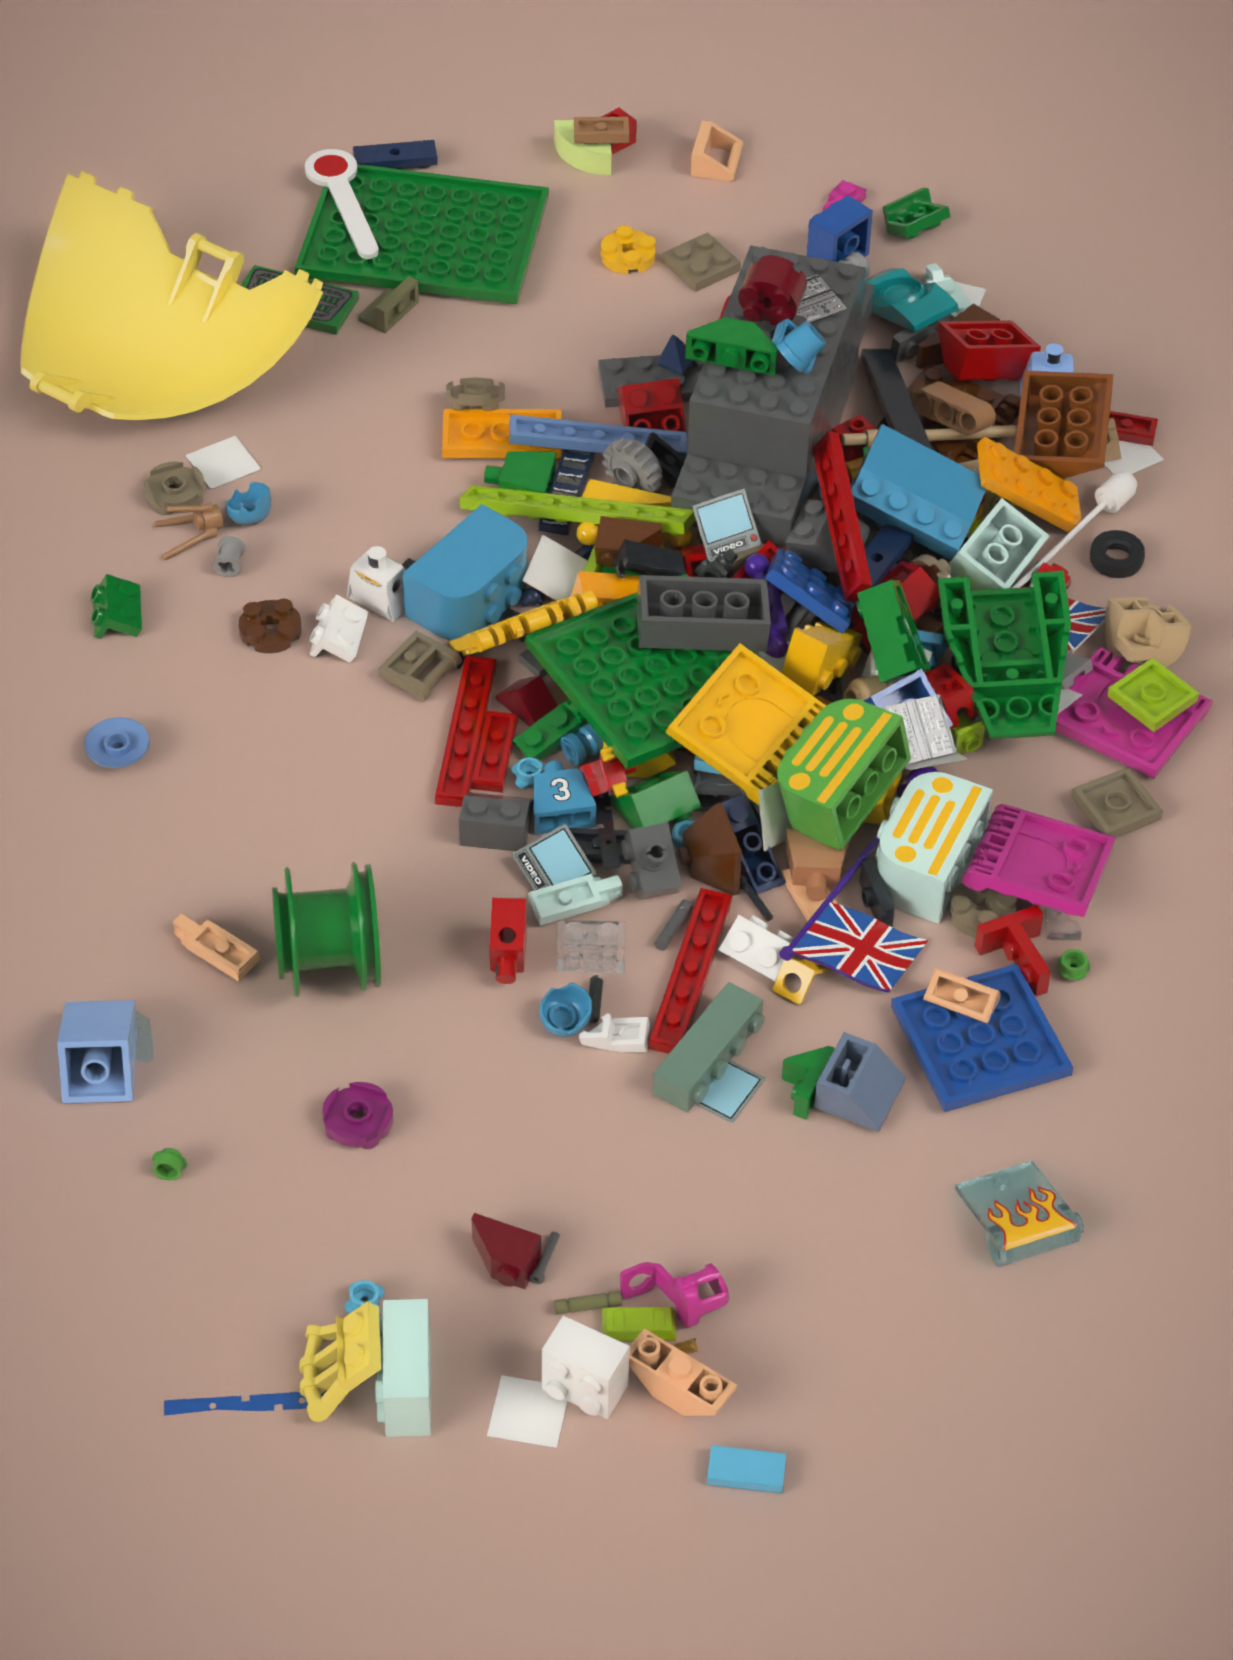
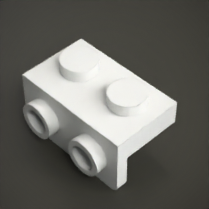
M335 595L329 604L323 603L316 615L319 623L314 628L309 642L312 643L309 655L316 657L324 649L350 663L356 657L368 611L338 595Z
M738 915L718 950L775 982L784 962L779 955V951L784 946H789L794 938L780 930L777 935L767 931L766 929L769 925L753 915L750 916L749 920Z

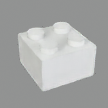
M562 1316L542 1348V1389L557 1400L565 1399L579 1406L582 1411L589 1415H599L608 1420L629 1384L630 1346Z

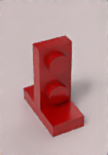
M1038 905L978 924L974 946L980 955L1003 948L1009 961L1013 960L1014 964H1018L1035 997L1048 992L1051 971L1031 941V938L1040 936L1044 914Z

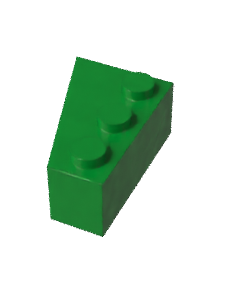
M890 580L858 592L859 601L857 602V608L860 616L865 621L867 636L872 648L880 683H897L920 669L923 672L931 670L900 580Z

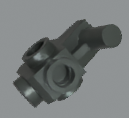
M729 548L723 555L719 554L712 562L706 558L694 572L698 575L697 577L726 578L725 575L733 568L732 563L738 556Z

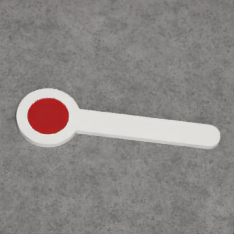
M326 149L312 154L305 162L307 178L317 185L329 188L359 256L364 259L375 258L379 253L378 245L349 183L357 174L355 158L348 152L338 149Z

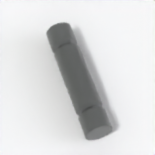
M683 899L654 942L657 949L666 950L693 908V904L690 901Z

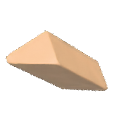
M935 967L923 1000L988 1024L1000 1000L1001 993L998 990Z

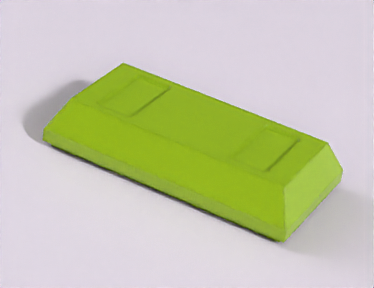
M619 1307L602 1309V1334L620 1342H633L645 1328L664 1341H676L674 1307Z

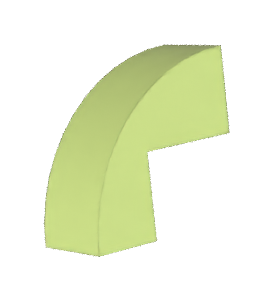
M554 120L555 148L559 156L566 163L587 173L611 175V143H574V120Z

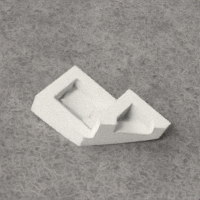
M607 1013L601 1017V1024L590 1032L584 1030L579 1035L581 1044L585 1046L618 1052H647L651 1024L648 1017L614 1018L612 1020L611 1015Z

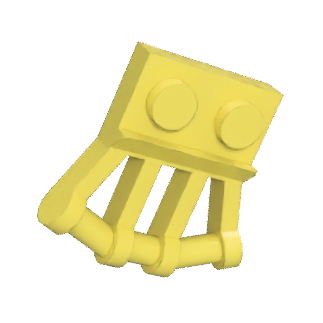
M367 1301L344 1318L337 1316L336 1324L322 1327L317 1325L307 1326L305 1337L308 1338L304 1357L299 1361V1370L303 1374V1380L300 1382V1393L307 1400V1412L310 1419L314 1422L326 1420L349 1391L381 1370L379 1306ZM336 1339V1341L321 1350L322 1342Z

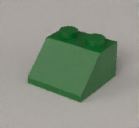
M688 771L661 772L627 787L628 794L618 798L613 794L609 795L610 803L630 829L666 823L671 820L674 823H678L691 818V811L701 807Z

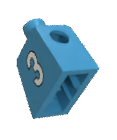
M560 761L546 763L544 765V772L534 775V834H547L563 824H566L568 828L596 827V803L581 771L576 768L564 770Z

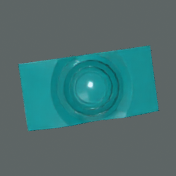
M904 268L887 269L865 280V283L874 285L872 313L913 332L958 310V303L935 282L922 284L917 279H914Z

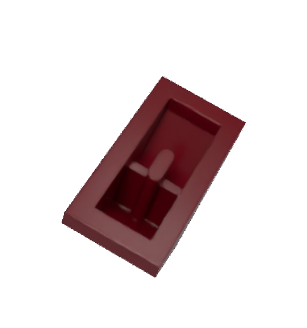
M541 675L519 679L496 695L498 702L512 713L518 714V718L529 727L557 707Z

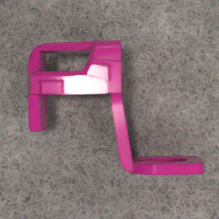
M651 1262L640 1263L620 1273V1290L624 1299L644 1294L657 1285L675 1304L676 1316L685 1328L697 1325L700 1322L701 1316L719 1309L729 1302L727 1285L718 1269L712 1263L705 1265V1269L676 1279L662 1265ZM641 1273L651 1275L642 1284L635 1287L629 1286L634 1276ZM708 1282L714 1295L700 1299L698 1286Z

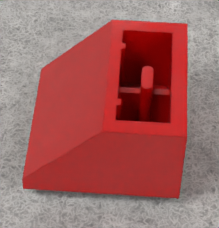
M679 378L617 387L620 417L623 426L686 432Z

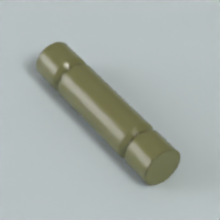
M620 1291L608 1292V1294L600 1293L573 1297L568 1300H554L556 1315L568 1312L607 1308L608 1306L622 1305Z

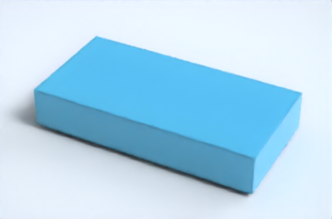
M711 1445L707 1485L782 1493L786 1453Z

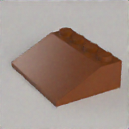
M1024 370L1014 453L1025 456L1029 461L1042 468L1049 469L1053 474L1062 479L1104 468L1113 374Z

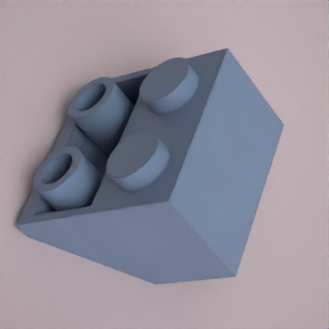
M843 1032L817 1081L814 1108L879 1132L906 1077L877 1044Z

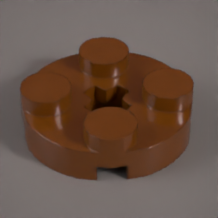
M285 598L249 602L243 607V613L239 618L240 638L245 645L248 642L250 645L255 646V651L270 654L285 651L291 647V642L296 637L298 641L301 636L300 614L293 607V603ZM274 624V628L268 629L266 625Z

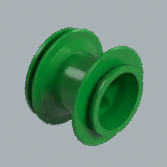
M352 862L351 877L346 888L292 892L290 869L286 867L284 869L285 893L278 892L277 887H272L279 980L285 979V974L292 972L294 995L299 997V971L353 967L359 976L362 991L367 990V981L373 980L375 987H380L379 931L371 864H365L364 871L358 872L357 864Z

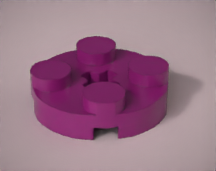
M349 1083V1088H344L339 1091L338 1087L327 1096L323 1104L322 1113L326 1135L345 1146L372 1149L379 1144L380 1139L388 1134L393 1124L392 1103L387 1099L384 1090L372 1083ZM358 1110H363L365 1117L355 1119L349 1114H356Z

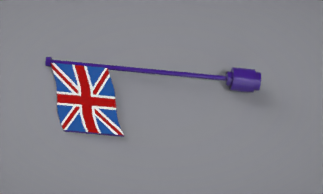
M929 766L911 770L897 788V797L901 798L906 787L914 778L925 773L938 772L937 769ZM877 835L789 946H784L779 951V955L785 961H789L793 956L823 965L863 986L889 993L928 940L903 933L865 913L832 902L861 866V861H865L880 842Z

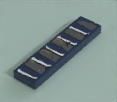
M564 449L549 494L581 497L596 452ZM540 518L539 531L568 536L573 522L559 523L554 519Z

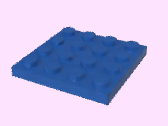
M1018 964L965 978L1000 991V1000L988 1024L923 1000L927 989L895 997L891 1000V1008L944 1112L1072 1076L1073 1066Z

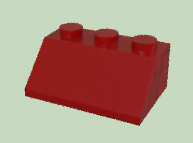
M1012 320L941 321L938 323L944 366L954 375L955 379L962 382H970L977 379L990 382L995 381V379L1018 381L1023 377L1030 355L1033 352H1040L1041 346Z
M901 560L880 583L900 580L914 622L923 613L931 612L939 603L938 586L921 566ZM856 602L848 628L863 635L859 647L862 648L864 653L869 655L871 645L868 640L865 621L859 614Z

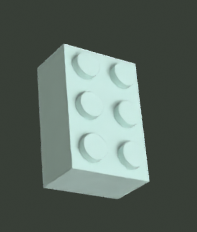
M1001 498L949 563L951 567L950 576L951 578L956 576L969 577L972 591L1008 589L1045 543L1049 535Z
M428 1299L383 1300V1315H379L381 1370L377 1372L375 1385L377 1421L385 1422L386 1437L431 1436Z

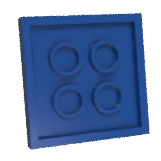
M779 548L771 559L765 579L843 634L850 625L855 602L846 601L842 587L837 586L835 588L826 582L827 577L816 568L810 570L801 564L802 559L796 553L789 549L785 552Z

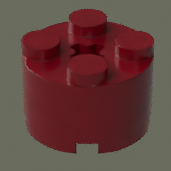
M774 255L762 256L755 263L753 261L738 294L739 303L744 310L743 316L752 322H762L765 320L769 321L771 325L776 326L785 319L792 321L807 288V279L802 270L799 274L793 268V262Z

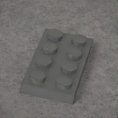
M661 355L598 360L605 408L619 407L617 387L675 378L680 380L682 402H688L704 362L695 361L681 376L657 365Z

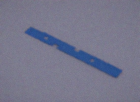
M300 1392L250 1395V1401L242 1402L241 1396L165 1400L164 1416L211 1410L274 1411V1405L283 1404V1410L307 1409L308 1403L306 1398L304 1403H299V1398H305ZM211 1403H215L216 1408L211 1409L209 1405Z

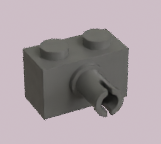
M668 822L629 829L625 835V840H622L621 844L625 860L630 859L632 872H629V883L632 892L637 891L639 900L678 893L682 883Z

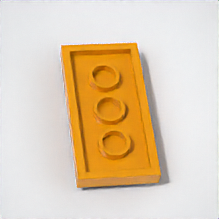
M444 409L442 458H506V454L510 451L554 452L556 453V459H561V449L509 444V419L511 414L561 420L562 409Z
M987 437L982 438L977 443L982 487L1068 533L1081 522L1078 488L1074 483L1053 474L1049 469L1036 465L1025 456L1018 455L1001 443L994 442Z

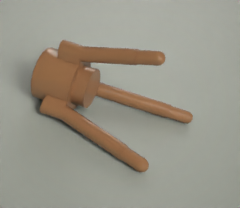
M212 503L169 506L167 508L168 512L194 513L193 515L154 522L155 527L194 521L196 529L204 531L162 555L163 560L186 550L206 538L217 536L216 529L223 528L220 508L217 504L212 505Z

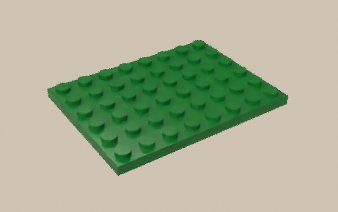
M357 164V174L349 183L378 245L379 253L372 259H364L359 256L329 188L323 187L295 265V275L301 269L309 273V279L316 278L392 289L398 287L410 276L418 280V291L420 293L518 304L548 201V187Z

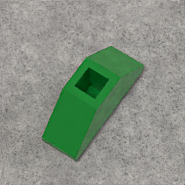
M724 317L689 330L686 334V359L773 376L776 374L778 348L756 323Z

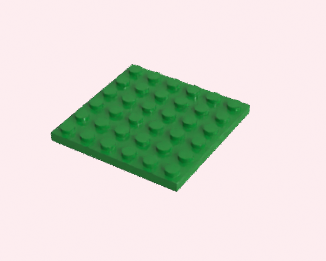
M687 574L680 575L681 577H688ZM638 592L525 635V646L606 745L613 748L612 752L626 769L683 746L666 734L668 726L733 652L728 650L639 648L636 605Z

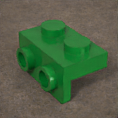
M925 187L884 205L882 208L887 233L903 236L904 239L917 237L920 231L926 228L938 227L941 225V221L951 217L949 206L932 203L929 189Z
M106 574L101 583L93 587L90 597L94 608L91 617V624L94 625V637L101 639L108 628L137 637L142 630L140 585Z

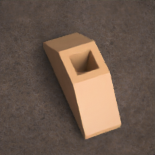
M645 1328L630 1345L629 1367L654 1398L683 1416L716 1415L737 1389V1384Z

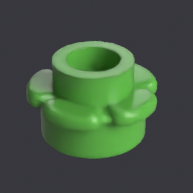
M1078 949L1066 950L1058 958L1056 964L1059 967V974L1069 980H1081L1086 977V972L1090 970V963L1086 954Z
M173 1148L157 1151L152 1156L154 1161L153 1172L157 1177L164 1180L178 1179L182 1169H185L187 1166L186 1159L182 1157L178 1150Z

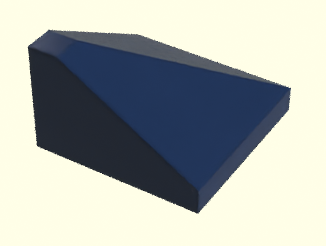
M672 335L657 365L683 376L696 360L685 358L686 345L677 336Z

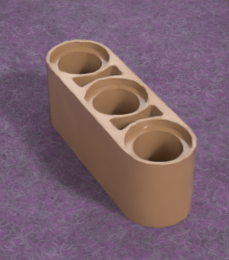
M937 381L914 391L911 397L918 414L964 435L975 434L995 423L996 414L994 408L988 402Z

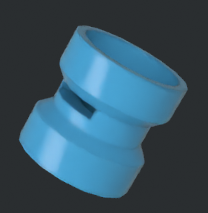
M586 724L580 727L578 733H569L560 739V744L567 760L572 765L577 766L585 762L587 756L600 754L604 741L590 724Z

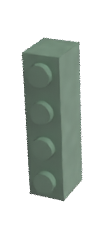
M728 982L653 1073V1094L687 1113L696 1102L701 1103L706 1097L709 1085L713 1080H719L724 1075L733 1056L738 1057L743 1051L748 1037L752 1033L756 1034L761 1029L765 1020V1016L762 1015L763 999Z

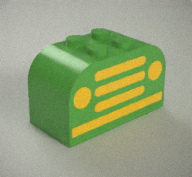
M842 699L824 707L813 721L804 727L796 743L785 752L784 758L777 770L785 809L793 829L820 843L842 851L911 760L903 716L862 700Z

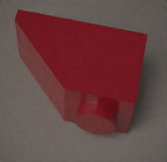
M474 1213L471 1218L472 1239L491 1278L496 1279L505 1286H516L525 1289L530 1280L529 1276L535 1270L541 1257V1235Z

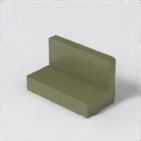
M408 276L395 289L387 288L359 314V321L383 333H387L419 303L418 280Z

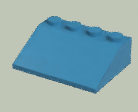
M881 424L851 484L857 512L882 525L888 524L913 534V541L950 560L960 550L986 491V488L981 486L978 473Z

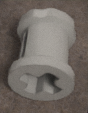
M234 536L223 537L218 542L219 554L214 559L213 567L219 575L233 577L240 572L241 565L239 560L245 552V544Z

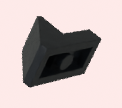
M651 432L644 445L657 457L661 465L662 478L675 488L685 458L657 434Z

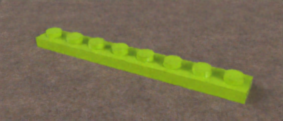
M471 485L459 497L460 509L474 511L483 504L503 516L520 515L534 520L546 518L554 519L559 523L572 521L590 522L599 525L601 516L661 523L662 532H667V534L672 536L685 534L696 521L692 509Z

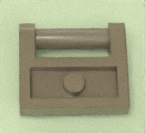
M416 630L379 667V677L410 692L414 699L423 702L430 695V690L450 669H456L462 663V658L454 649ZM435 658L442 660L422 681L416 679Z

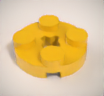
M628 225L617 227L615 232L608 234L601 241L600 256L602 257V263L606 268L615 273L629 274V270L638 269V273L644 272L655 262V238L644 232L633 230Z

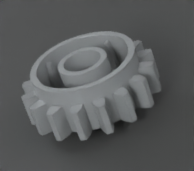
M621 438L619 441L616 439L602 453L605 458L602 464L608 467L605 473L613 477V484L656 493L658 488L662 486V483L659 481L662 478L661 465L655 454L643 443L633 439L626 440Z

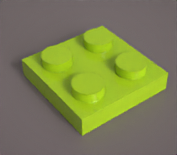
M1152 657L1110 686L1107 696L1155 732L1198 701L1199 692Z

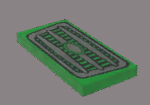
M254 265L241 286L251 290L282 275L284 272ZM308 279V282L312 284L313 280ZM323 283L321 288L323 294L305 327L337 335L358 302L359 292Z

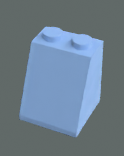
M135 1000L65 1002L57 1040L62 1103L133 1101L137 1039Z

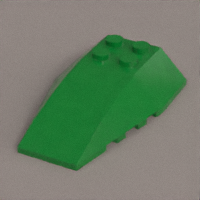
M1064 572L1032 573L1030 587L971 591L969 577L938 578L944 635L964 680L973 688L974 694H971L989 738L1054 736L1071 628Z

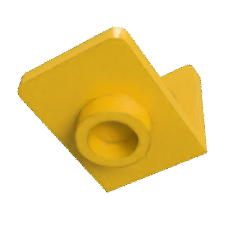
M793 956L789 961L784 960L772 989L775 993L798 1005L802 1004L814 976L828 972L830 969ZM789 973H795L801 979V988L796 993L790 992L785 986V978Z

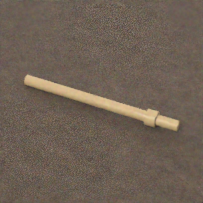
M1015 425L990 426L972 435H964L951 428L928 429L925 432L929 441L982 439L984 437L1003 438L1015 437L1016 427ZM878 429L865 430L864 433L842 434V445H865V447H870Z

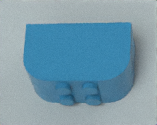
M481 504L403 572L405 617L447 640H453L496 623L507 608L518 603L524 594L522 593L523 588H527L528 585L522 581L527 571V535L524 529L512 520Z

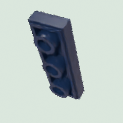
M434 140L353 146V157L357 164L401 169L416 166L424 168L429 165L438 164Z
M888 524L882 527L865 549L871 575V587L877 586L883 581L912 543L913 534Z

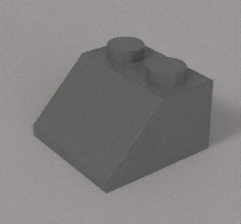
M806 499L786 539V547L796 553L802 559L801 564L810 570L816 568L823 572L839 573L824 501ZM858 519L864 545L870 533V527Z
M473 792L465 794L459 817L460 846L515 852L525 847L534 799Z

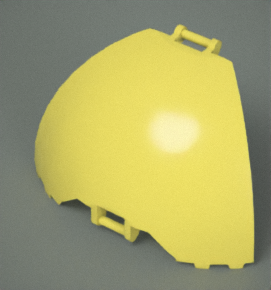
M81 171L78 177L67 174L42 248L24 324L21 346V374L31 380L29 386L32 391L39 394L45 393L67 404L69 409L77 413L87 408L111 419H160L194 412L220 402L253 383L273 367L287 352L311 319L323 294V291H321L323 282L314 278L312 284L309 283V273L299 269L296 275L285 270L282 275L249 290L236 283L245 260L242 253L226 250L207 241L205 236L195 233L189 238L186 245L185 259L174 255L152 213L153 208L133 200L134 192L123 187H119L116 192L96 185V176ZM203 252L225 261L219 279L197 270Z

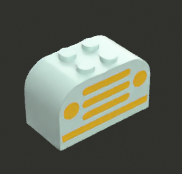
M929 772L914 778L906 787L901 798L896 797L890 809L891 817L889 820L884 819L878 830L877 838L880 839V843L875 854L878 871L894 908L937 924L940 923L950 904V897L955 888L960 885L962 876L973 859L972 855L975 853L978 842L984 830L988 827L993 789L947 773Z

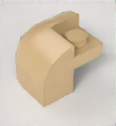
M1145 597L1108 599L1105 613L1104 636L1107 649L1113 653L1112 657L1119 655L1132 663L1147 662L1153 657L1163 666L1168 667L1176 662L1184 652L1192 625L1172 605L1166 606L1165 609L1157 605L1148 604V598Z

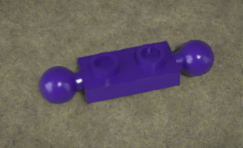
M753 554L745 562V571L752 579H765L770 565L769 561L762 554ZM767 580L771 627L765 653L773 658H782L787 653L788 643L780 635L789 632L779 588Z

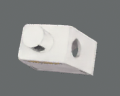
M375 546L370 548L351 566L347 598L394 622L405 612L403 572L405 568L388 558L383 547Z

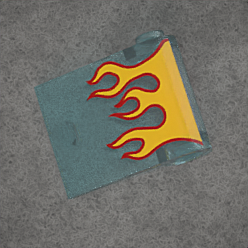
M1033 1160L955 1184L957 1193L986 1230L988 1251L997 1267L1080 1241L1081 1233L1084 1232L1080 1215L1077 1212L1073 1213Z

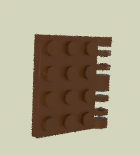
M928 364L907 389L910 397H912L914 391L937 381L952 386L988 402L994 408L996 414L995 423L992 426L1008 425V423H1013L1019 416L1020 397L1013 394L1004 396L973 382L959 381L954 378L953 374ZM918 414L924 430L949 428ZM885 417L876 426L878 430L881 424L889 427ZM988 438V439H990V440H992V441H994V442H999L1001 438ZM981 439L930 441L933 451L956 463H963L978 459L977 443Z

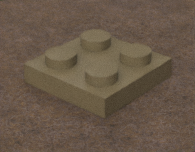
M708 232L662 253V262L695 292L741 270V262Z
M1128 767L1075 787L1072 791L1071 797L1099 833L1118 837L1162 818L1163 810Z

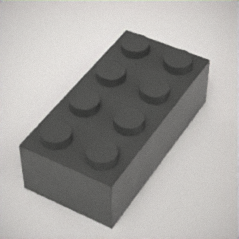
M639 576L636 601L639 648L733 651L741 643L750 651H767L771 627L767 579Z

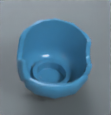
M252 482L247 492L242 493L236 489L232 498L226 501V514L234 522L242 525H251L263 521L267 518L271 509L270 488L264 483Z
M570 982L561 988H551L540 1003L539 1019L544 1028L559 1037L574 1036L582 1032L591 1019L592 999L586 989L575 983Z

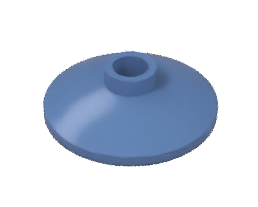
M116 717L103 720L94 725L87 733L84 745L88 757L96 764L108 768H122L139 761L148 751L150 740L149 734L142 724L133 719Z

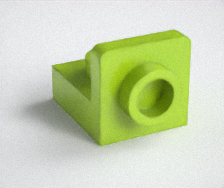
M965 712L958 714L959 726L950 729L956 751L959 754L973 752L983 746L984 724L982 721L973 724Z

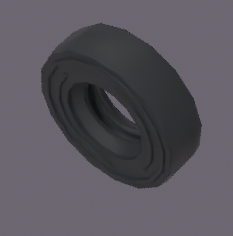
M1110 530L1102 532L1095 537L1090 547V562L1093 567L1101 574L1111 578L1130 577L1139 572L1144 563V545L1139 538L1126 531ZM1109 549H1120L1127 552L1129 556L1126 559H1114L1109 557L1106 551Z

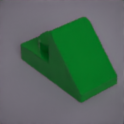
M822 1047L790 1056L783 1060L781 1078L786 1082L794 1084L791 1093V1099L795 1101L793 1115L805 1120L807 1119L815 1104L817 1081L835 1049L834 1047Z

